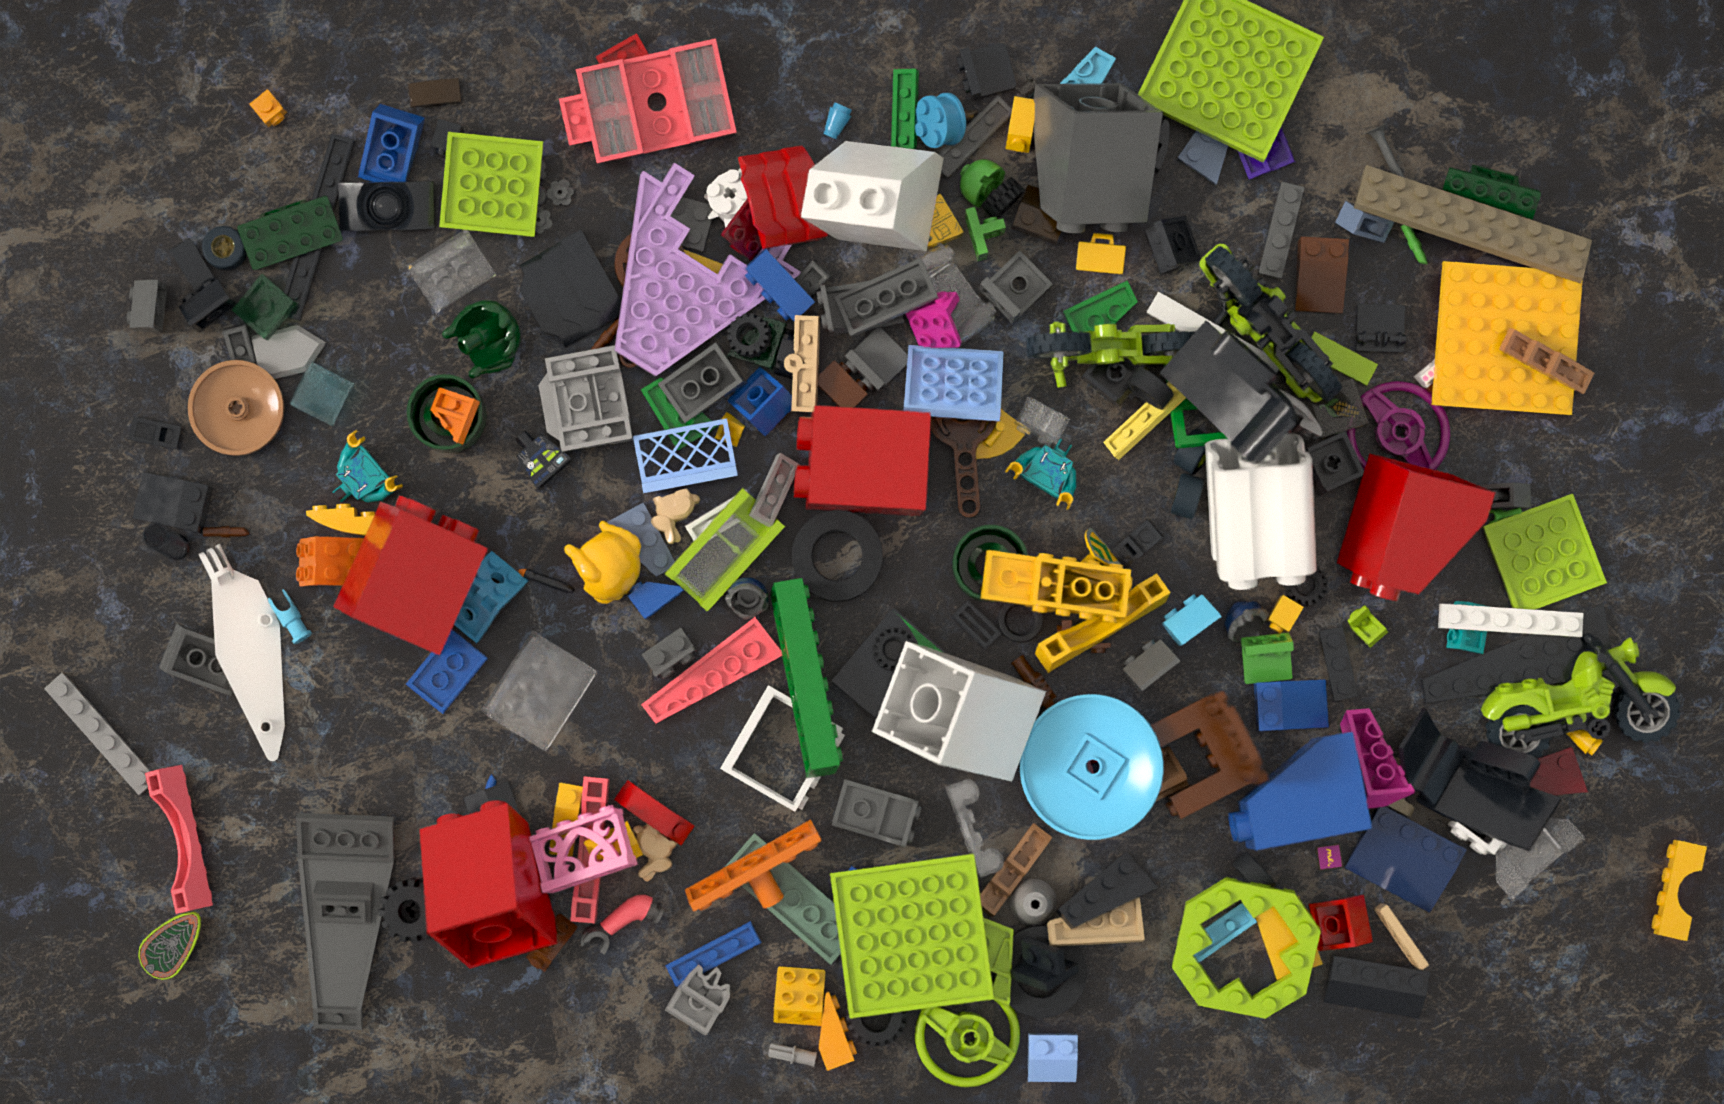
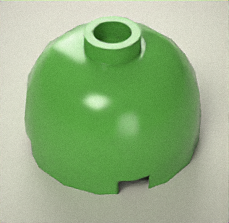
M987 159L977 160L965 165L960 173V176H962L960 190L963 197L977 208H980L993 189L996 190L1003 183L1005 178L1003 168Z

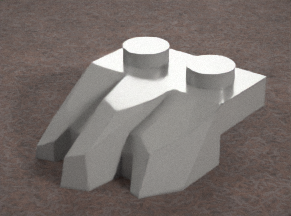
M698 964L676 989L665 1011L703 1035H707L717 1016L722 1013L730 999V985H717L721 976V972L717 967L708 976H704L702 974L703 968Z

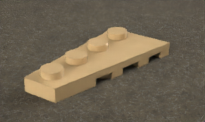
M1140 897L1073 930L1070 929L1062 918H1057L1047 923L1049 944L1054 947L1143 942L1145 940Z

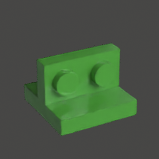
M975 207L965 210L964 217L977 261L987 259L988 256L985 240L1004 235L1006 226L1004 219L998 220L997 217L983 220L984 224L980 225Z

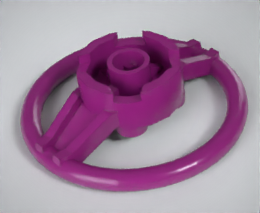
M1387 382L1366 391L1354 404L1359 408L1360 412L1364 407L1367 408L1377 424L1374 430L1376 440L1386 453L1394 457L1401 456L1407 463L1434 470L1444 460L1450 443L1449 420L1443 406L1431 405L1432 395L1426 389L1408 382ZM1390 391L1410 392L1424 399L1433 408L1441 428L1440 444L1433 459H1431L1423 441L1425 424L1421 416L1414 410L1398 408L1383 393ZM1352 415L1351 418L1347 419L1346 433L1363 470H1365L1367 462L1360 454L1355 439V427L1358 417L1354 418ZM1396 426L1405 428L1404 438L1396 436Z

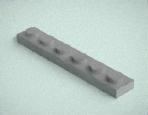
M61 673L44 689L138 795L143 794L148 789L145 773L151 772V770L66 674Z

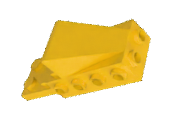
M988 550L986 551L981 599L1026 605L1027 607H1033L1032 611L1038 613L1056 612V615L1070 616V613L1079 614L1081 619L1093 620V617L1096 616L1103 617V622L1117 623V620L1126 618L1129 611L1128 594L1132 587L1131 570L1123 569V565L1120 564L1102 566L1100 562L1086 560L1085 563L1076 562L1077 559L1072 557H1062V560L1054 559L1053 555L1039 553V556L1032 557Z

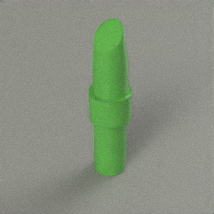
M1402 225L1401 229L1416 259L1421 264H1428L1419 238L1412 232L1411 227Z

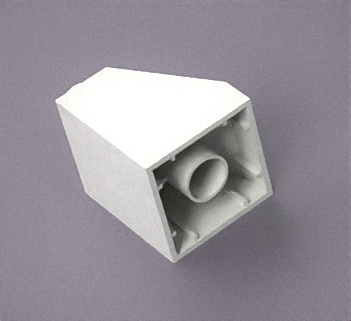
M845 141L810 169L801 217L837 240L927 251L943 157L931 151Z
M906 641L872 732L940 765L1012 781L1046 692L1013 676Z

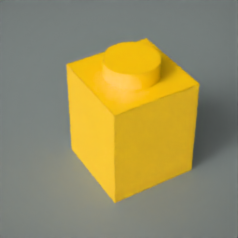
M1284 595L1280 596L1267 619L1271 623L1269 627L1278 633L1283 631L1289 632L1304 607Z

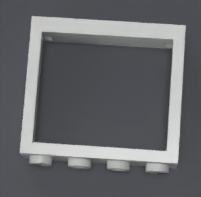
M768 685L720 769L796 812L797 808L803 809L809 799L805 794L809 787L815 788L821 776L806 778L792 802L733 768L773 697L792 707L791 698ZM836 725L838 738H835L836 747H838L845 735L841 733L843 728Z

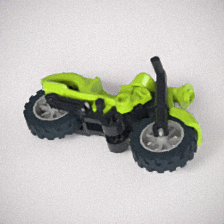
M1218 244L1200 260V267L1203 273L1211 282L1210 285L1217 290V296L1222 309L1213 320L1216 325L1221 326L1230 315V323L1242 336L1246 334L1254 339L1259 348L1265 352L1286 377V383L1299 398L1307 397L1315 403L1322 399L1329 402L1342 390L1341 383L1329 368L1333 365L1329 360V356L1320 349L1304 329H1300L1295 324L1294 320L1298 316L1292 310L1289 312L1288 307L1284 304L1285 294L1278 287L1271 290L1268 287L1265 288L1264 286L1267 284L1262 277L1255 280L1251 271L1254 265L1249 263L1245 256L1238 261L1225 244Z
M1586 633L1584 641L1591 645L1597 654L1589 651L1581 653L1576 660L1572 679L1569 682L1553 686L1546 684L1542 678H1537L1538 680L1526 679L1522 683L1499 684L1484 701L1481 712L1490 719L1486 723V736L1489 743L1539 758L1543 755L1544 749H1548L1550 745L1549 740H1552L1554 736L1582 729L1595 739L1606 737L1610 732V724L1606 717L1610 715L1612 693L1617 687L1623 690L1618 691L1616 695L1617 700L1613 703V715L1623 733L1637 742L1642 740L1643 743H1649L1650 740H1654V742L1661 740L1660 737H1666L1670 734V730L1674 729L1677 725V718H1680V703L1674 693L1676 687L1669 678L1660 673L1641 671L1633 674L1624 662L1629 661L1635 664L1636 657H1639L1638 645L1636 642L1633 643L1631 637L1627 638L1621 646L1608 650L1600 639L1591 633ZM1651 695H1656L1659 697V699L1655 700L1654 702H1650ZM1634 703L1637 709L1630 710L1632 704ZM1663 703V711L1655 709V707ZM1640 714L1636 722L1631 720L1630 715ZM1653 717H1659L1656 721L1653 722ZM1643 720L1649 723L1647 725H1641ZM1513 735L1508 743L1502 738V736ZM1516 740H1521L1522 745L1513 746Z

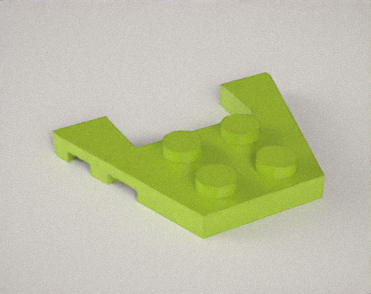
M983 918L990 971L997 973L993 983V1000L1009 1005L1013 929Z

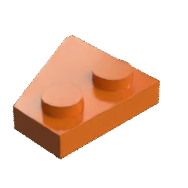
M439 387L430 410L440 419L443 427L453 435V440L463 445L480 402Z

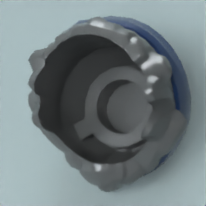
M750 577L736 580L729 588L728 595L725 597L727 605L744 620L756 617L765 612L769 607L766 587L760 581Z
M1256 601L1235 602L1228 610L1224 623L1228 638L1233 642L1241 643V638L1259 636V631L1263 624L1266 623L1269 612Z

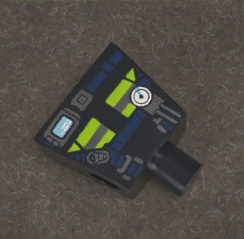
M525 430L515 439L523 448L517 455V458L538 490L573 461L565 452H562L560 448L542 434L534 440Z

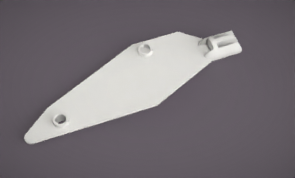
M218 544L215 546L216 552L213 548L207 550L208 558L204 552L198 554L211 579L215 656L267 759L275 761L279 756L285 727L280 623L259 581L233 570L221 545ZM264 722L268 724L266 732L261 729V725Z

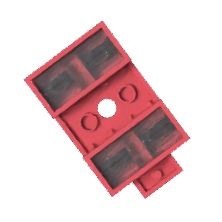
M716 39L670 48L667 51L626 60L620 59L576 69L581 94L559 99L569 146L592 141L597 164L737 133ZM661 93L665 96L666 106L663 110L653 111L649 108L648 98L651 94Z

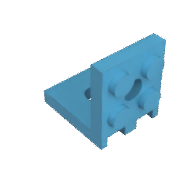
M491 551L482 560L454 625L475 643H478L500 610L525 587L528 580ZM491 578L497 579L500 583H495ZM467 609H469L473 615L469 614Z

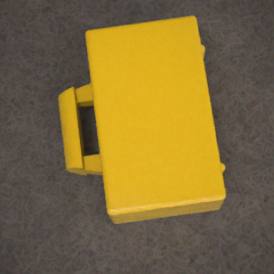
M1093 233L1091 242H1078L1076 270L1123 274L1126 246L1114 245L1113 235ZM1096 238L1110 239L1109 244L1095 243Z

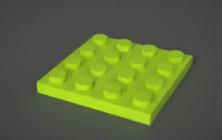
M448 132L439 227L535 237L544 141Z
M1573 494L1482 527L1510 603L1514 609L1535 610L1607 583Z

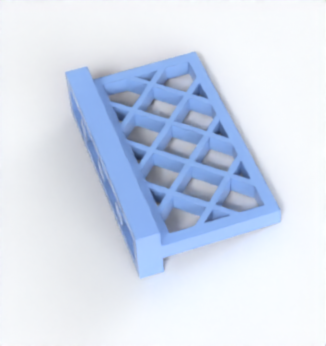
M727 418L633 436L643 493L738 476ZM723 424L725 434L720 442L708 435L713 426ZM709 427L706 432L700 429ZM696 429L703 434V437L696 446L684 439L690 430ZM686 431L682 437L677 434ZM668 434H673L680 439L673 451L661 443ZM662 436L659 441H657L656 439L653 438V437ZM705 437L718 444L710 456L698 448ZM649 438L656 443V446L648 455L640 449L639 440ZM725 438L727 442V447L722 444ZM682 441L694 448L687 460L675 453ZM658 446L671 453L664 464L651 457ZM721 446L728 451L730 461L720 463L712 457ZM696 450L708 458L701 467H696L689 462ZM642 455H644L645 457H647V459L645 460L644 463H643ZM673 455L684 462L681 469L675 472L666 467V464ZM650 459L661 468L656 475L646 477L644 467ZM710 460L716 463L712 465H707ZM686 465L692 467L691 469L683 470L686 467ZM663 469H665L666 471L669 472V473L660 474Z

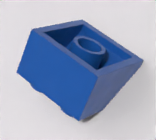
M759 367L746 380L747 383L739 388L727 401L759 432L766 436L792 410V395L777 380Z

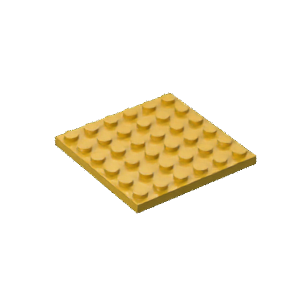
M1443 261L1431 405L1572 415L1573 389L1532 369L1502 352L1499 348L1509 328H1512L1576 362L1583 280L1581 283H1577L1535 268Z

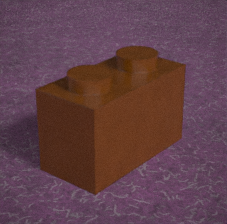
M834 360L818 375V387L838 407L856 408L868 397V394L865 392L868 388L860 379L853 380L849 375L851 370L842 361L838 364Z

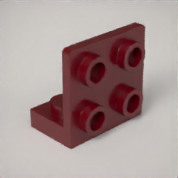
M747 198L721 235L731 243L730 247L734 251L752 260L762 245L758 230L752 222Z

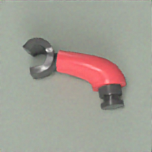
M635 895L617 907L600 923L601 925L591 924L586 927L580 938L581 947L588 945L592 938L600 937L603 941L599 949L601 953L605 954L610 944L609 935L615 934L633 921H642L644 918L648 920L652 918L654 923H658L664 913V907L660 906L657 908V904L653 903L652 897L648 895Z

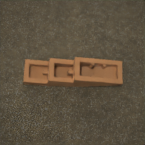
M1509 328L1499 350L1581 394L1585 393L1594 375V372L1564 354L1556 352L1539 341L1532 340L1512 328Z
M1034 823L980 893L982 910L992 918L1052 839L1049 834Z

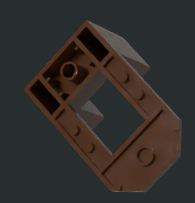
M1223 691L1209 694L1150 724L1161 747L1196 730L1197 733L1194 734L1199 746L1205 747L1208 752L1205 758L1211 769L1216 768L1217 770L1166 797L1168 800L1165 803L1167 810L1171 816H1176L1178 819H1182L1248 784H1261L1268 780L1265 770H1262L1260 767L1262 761L1236 710L1233 706L1229 707L1227 704L1228 698Z

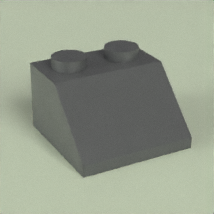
M159 280L134 281V287L131 286L129 291V300L132 301L131 310L127 312L129 328L134 331L163 332L167 286Z
M1152 639L1142 647L1144 650L1142 654L1138 657L1133 654L1123 662L1125 667L1121 670L1139 692L1146 689L1180 662L1177 656L1161 639L1157 642Z

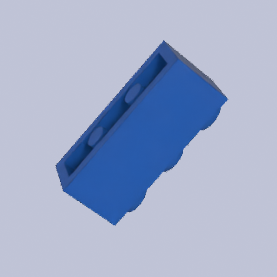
M764 249L743 268L747 272L744 275L753 286L758 284L763 289L761 295L769 303L774 301L779 307L777 312L786 321L789 318L791 321H795V315H802L815 303L767 249Z

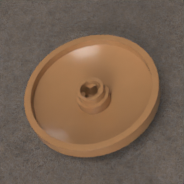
M243 360L224 361L207 369L194 383L188 399V417L196 436L209 448L230 456L248 455L264 448L274 439L284 418V398L276 380L260 366Z

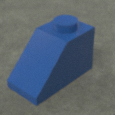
M640 581L630 589L631 594L628 597L644 619L647 620L682 594L684 590L680 586L653 582L642 584Z

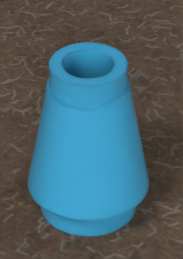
M834 102L833 107L829 109L823 134L837 139L852 117L850 116L852 110Z

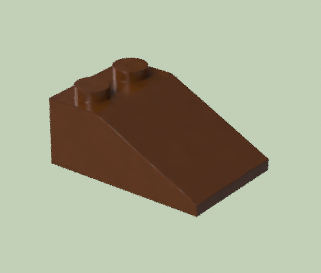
M1301 237L1298 240L1295 311L1343 313L1349 239Z

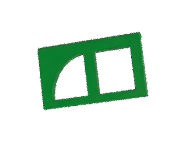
M1187 398L1170 412L1176 448L1205 446L1211 440L1227 439L1222 432L1186 436L1183 411L1198 409Z

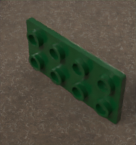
M1472 164L1470 172L1450 167L1442 188L1443 191L1533 220L1541 197V191L1520 186L1518 176L1474 164Z
M326 195L310 201L303 199L261 213L259 218L237 226L253 270L343 240L330 201Z

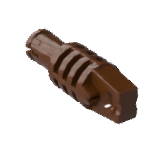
M1024 655L1014 660L1011 664L1015 667L1023 681L1046 692L1040 708L1044 706L1048 709L1055 704L1053 699L1057 696L1041 673L1033 670Z

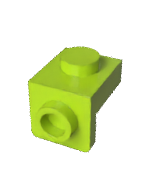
M1365 605L1361 609L1353 611L1348 619L1351 629L1370 648L1388 633L1387 629L1370 613Z

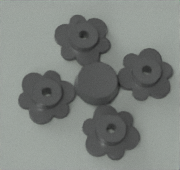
M542 161L540 179H544L546 177V173L544 172V170L546 169V164L544 161ZM562 179L559 183L553 181L547 193L540 186L537 219L540 218L541 220L539 222L536 220V232L538 234H542L544 229L547 230L552 227L550 212L544 211L540 207L545 202L546 197L553 200V204L556 206L560 204L569 205L571 203V196L574 194V190L570 187L568 180Z

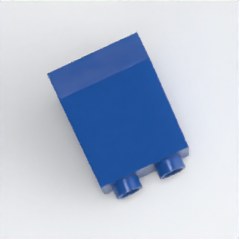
M1353 732L1312 738L1268 775V780L1257 784L1237 801L1239 811L1228 813L1233 841H1245L1246 848L1253 850L1371 829L1372 826Z

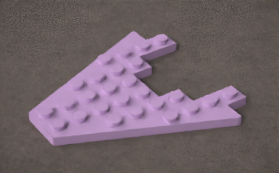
M673 163L662 182L645 171H642L640 174L614 350L653 376H657L714 336L732 321H735L737 316H742V314H745L765 300L761 295L763 289L758 284L753 286L744 276L747 272L743 268L747 265L732 255H728L721 269L716 274L678 250L690 228L670 215L693 180L694 175L676 163ZM791 245L768 248L769 253L793 279L800 275L801 272L783 261ZM762 247L760 248V250H759V252L757 253V255L764 250V249H762Z

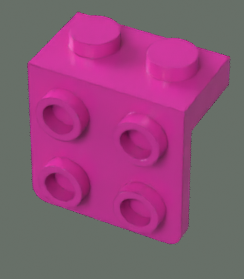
M938 292L939 299L905 313L919 346L956 348L961 345V338L951 316L952 311L960 300L957 292Z

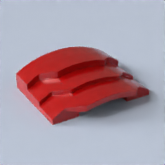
M803 146L788 147L781 150L738 157L742 172L740 179L749 201L752 222L758 230L762 249L818 241L827 237L828 233L801 217L809 171L815 166Z

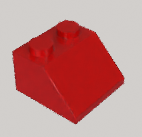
M1364 895L1309 904L1311 916L1321 930L1317 945L1318 951L1357 947L1373 942Z

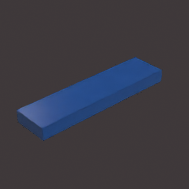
M750 921L665 966L677 987L698 964L703 968L704 973L762 942Z

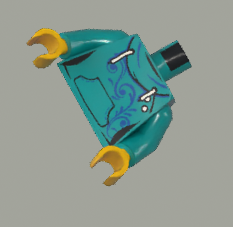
M357 430L348 435V442L341 452L336 475L342 481V484L333 491V494L341 503L351 494L358 501L363 500L366 503L383 501L394 491L401 489L403 485L396 486L394 480L398 476L389 477L362 445L358 447L365 441V437L363 436L357 440L355 437Z
M1059 439L1054 449L1046 445L1043 448L1034 447L1022 453L1005 470L1006 473L1009 470H1013L1016 473L1013 478L1014 480L1020 476L1058 499L1057 506H1059L1061 501L1066 502L1068 505L1066 509L1069 510L1073 502L1077 481L1076 470L1072 467L1073 462L1066 458L1072 447L1068 442Z

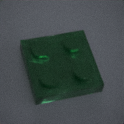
M261 273L232 311L263 339L268 341L296 307L297 303L266 275Z

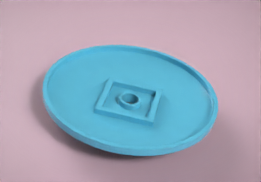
M1086 694L1074 696L1048 708L1034 722L1020 759L1021 783L1034 811L1055 830L1079 839H1105L1119 835L1134 827L1153 807L1163 781V754L1159 740L1151 725L1130 705L1105 695ZM1092 759L1098 761L1100 765L1099 771L1095 774L1089 772L1087 768L1088 762Z

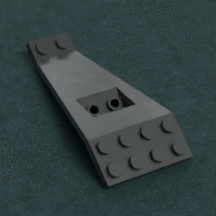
M297 813L298 865L314 1028L362 1030V1004L382 916H379V909L383 907V904L380 902L382 897L387 894L386 891L388 890L395 859L394 816Z

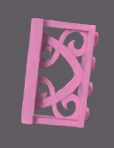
M613 805L602 807L599 809L600 813L594 815L592 813L582 814L578 816L577 821H562L557 823V827L550 830L549 827L535 831L536 835L529 837L542 883L540 885L543 893L553 894L638 865L636 856L632 852L622 809L614 808ZM606 820L613 822L615 827L614 833L609 839L605 837L609 834L610 827L606 830L601 828V824ZM593 825V830L585 827ZM567 834L564 839L561 837V835ZM579 835L587 837L598 844L590 854L589 867L587 868L579 859L567 856L572 844ZM551 839L556 841V846L554 848L549 847V849L557 853V857H550L545 852V844ZM617 839L619 842L622 856H619L618 852L612 845V843ZM603 849L605 852L600 854L603 855L604 860L598 862L596 856ZM566 861H570L575 864V870L573 872L569 871L570 865H565ZM548 862H555L554 879H552Z

